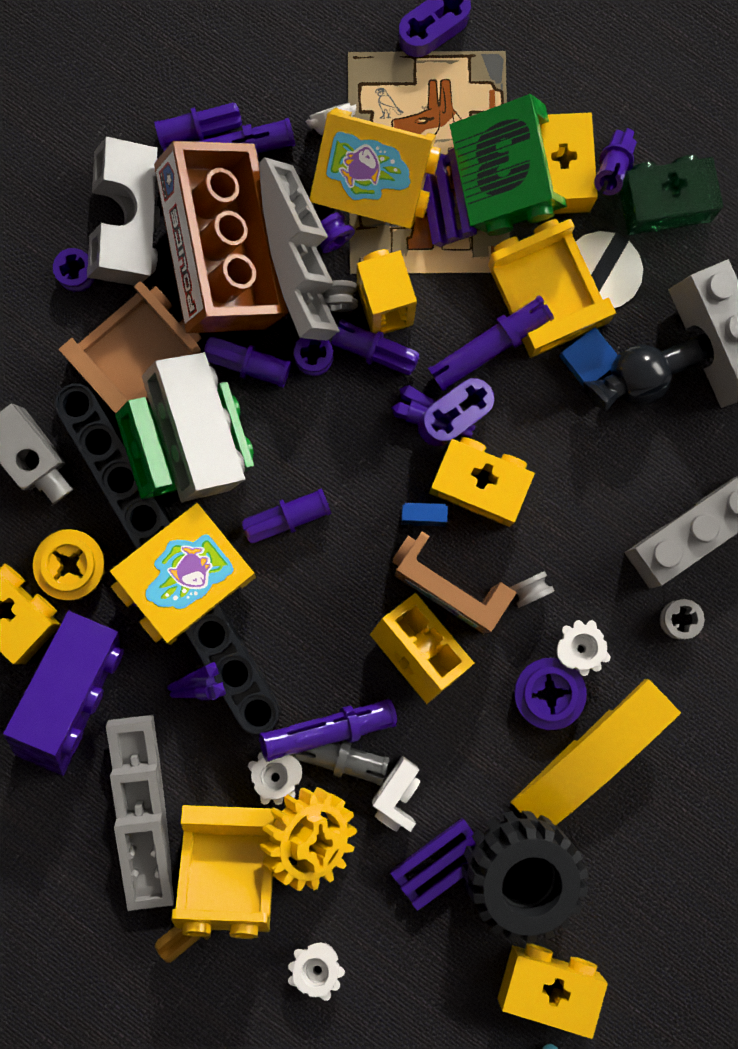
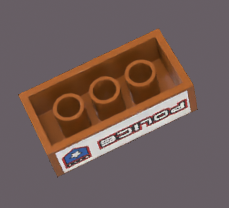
M173 141L154 163L186 333L266 330L288 314V309L270 253L262 208L260 170L255 144Z

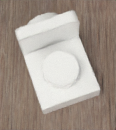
M401 756L373 797L372 804L378 809L375 817L396 832L401 826L411 832L416 825L414 819L396 807V804L399 800L407 803L420 783V780L415 777L419 769L403 756Z

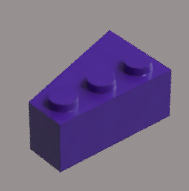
M71 611L67 612L3 733L15 756L64 776L70 760L81 741L83 730L90 714H94L104 692L102 687L108 673L113 674L116 671L123 656L124 649L120 648L118 631Z

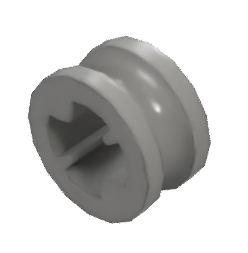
M333 280L334 284L322 293L330 312H347L358 308V300L353 297V294L357 292V284L355 282Z
M545 571L510 587L517 592L516 594L519 599L516 604L518 608L555 591L553 586L546 585L545 577L547 574Z
M681 599L671 601L665 605L660 614L661 628L671 638L679 640L693 638L700 633L704 626V613L700 606L692 600ZM680 607L687 609L685 615H692V624L685 625L684 632L678 631L679 624H672L671 620L672 615L680 612Z

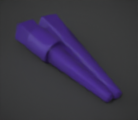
M408 385L399 390L401 399L409 402L410 405L400 402L391 408L395 417L418 425L420 416L436 401ZM448 413L439 420L435 419L432 427L444 430L445 426L453 418ZM473 424L460 435L471 438L475 425Z
M216 663L208 664L169 684L167 688L171 691L170 697L215 700L226 695L223 682L217 683L214 679V676L220 674Z

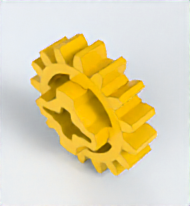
M319 787L315 789L314 793L306 788H300L298 800L287 794L284 797L286 807L282 811L276 808L270 811L276 820L273 825H263L262 830L270 835V839L260 844V849L269 855L263 862L264 866L274 872L272 876L286 886L289 884L297 891H301L305 884L311 889L316 890L319 886V878L323 877L328 882H332L334 880L332 869L335 866L342 869L347 866L342 856L344 852L350 853L354 851L355 847L347 843L348 837L357 833V829L348 824L354 817V814L344 807V800ZM321 812L326 813L329 821H327L326 818L321 816ZM288 857H291L294 860H296L297 866L292 865Z

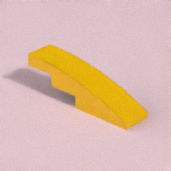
M644 679L614 710H608L578 741L573 740L511 803L520 813L522 811H530L537 819L540 815H543L550 819L554 825H557L638 755L681 712L649 679Z

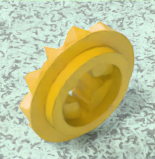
M72 529L60 530L46 537L38 546L33 558L34 577L40 588L56 599H82L97 589L101 577L105 574V554L95 539L86 533ZM83 551L76 564L80 569L79 572L83 575L82 578L72 573L60 576L64 565L56 554L59 553L60 555L73 558L76 554L79 555Z

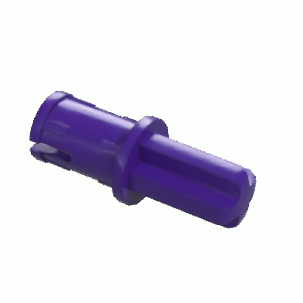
M229 103L196 112L195 108H191V113L171 119L155 121L154 124L161 148L165 149L173 141H194L198 139L202 141L205 136L239 128L242 125V119L237 104Z
M629 128L625 132L616 130L612 135L609 145L600 154V169L594 179V185L600 191L605 181L607 183L603 192L605 195H614L621 190L625 175L631 171L634 165L633 152L637 142L633 139L635 132Z
M340 320L338 325L340 326L338 327L339 332L333 336L331 345L366 358V363L370 365L374 361L406 375H410L415 370L419 360V353L417 351L383 338L384 333L378 331L376 334L357 327L346 320Z
M209 337L203 350L208 363L240 373V378L245 379L247 376L276 384L281 388L285 386L292 363L291 361H284L256 351L254 345H250L247 348L216 337Z
M321 488L316 492L284 503L283 499L279 500V506L245 518L242 521V527L248 541L256 543L287 530L294 533L296 532L295 527L325 515H331V511Z

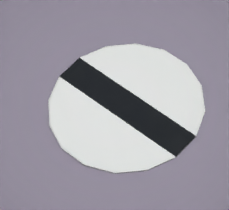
M598 231L586 234L575 241L602 299L609 297L613 307L617 308L635 296L642 283L643 265L638 251L629 240L616 233Z

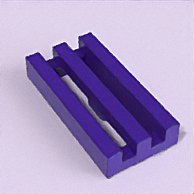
M454 148L448 150L449 154L443 155L440 153L435 175L427 174L423 188L424 191L430 192L426 210L432 244L438 247L477 234V229L470 226ZM450 165L462 227L459 230L457 229L454 212V196L450 189L447 166Z
M464 818L454 823L390 871L417 911L463 878L462 864H467V860L419 895L415 891V889L462 856L466 846L474 847L476 845L472 838L474 832ZM460 833L465 835L467 839L410 881L407 880L405 877L407 872Z

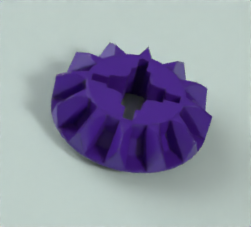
M543 658L528 664L516 679L514 699L521 716L530 724L545 730H558L569 726L580 716L586 703L587 694L584 680L578 670L565 667L557 658ZM546 674L549 675V680L552 681L554 688L568 690V694H562L561 697L554 699L553 713H551L546 700L538 699V697H532L531 695L545 689Z

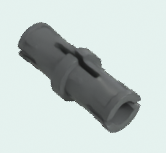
M344 740L342 745L338 743L327 744L297 753L295 757L298 761L334 771L333 776L342 778V774L376 783L379 786H382L389 762V757H382L351 748V743Z

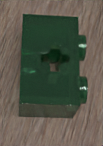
M687 155L674 160L672 164L656 166L654 162L637 164L630 171L626 172L623 186L620 190L628 236L712 222L724 207L713 157L698 159L696 155Z

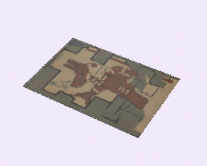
M432 51L423 57H412L405 52H348V103L351 106L356 104V112L353 117L420 135H426L427 133L435 134L434 147L441 148L440 153L443 155L449 154L448 150L454 148L449 124L507 103L506 51ZM450 165L447 166L450 189L454 196V212L457 229L459 230L462 227ZM427 210L424 218L416 216L411 229L349 213V225L355 229V233L350 239V274H357V263L362 262L364 256L383 249L388 250L389 253L401 250L408 273H491L488 267L490 255L495 252L494 247L497 244L510 238V232L489 236L487 233L477 229L476 235L438 247L432 244Z

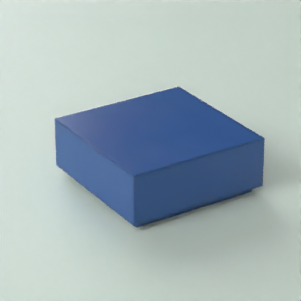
M594 327L561 352L559 357L583 386V382L598 381L610 372L611 364L615 360L617 353L597 328Z
M405 503L401 509V525L444 527L447 523L448 506H445V504Z

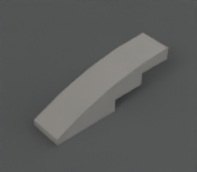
M264 157L259 162L262 208L270 253L283 298L300 338L328 341L339 332V329L322 293L334 283L316 248L328 236L294 166Z
M147 715L108 720L106 732L112 763L110 781L117 818L114 831L127 910L172 906L174 895L170 847L154 716Z

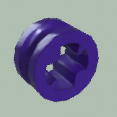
M343 212L331 214L321 221L328 236L320 245L323 253H329L338 249L349 241L355 233L353 226L345 225L346 216Z
M68 248L61 251L55 257L53 273L60 284L67 290L82 292L88 289L95 280L87 278L88 255L84 251ZM77 261L81 267L85 264V268L79 270V278L72 279L68 273L64 275L65 272L71 270L70 263Z
M300 338L294 348L295 363L299 370L310 376H320L327 372L333 362V349L329 340ZM311 345H318L320 353L326 352L325 358H318L317 365L308 364L307 357L303 359L301 357L302 352L310 351Z

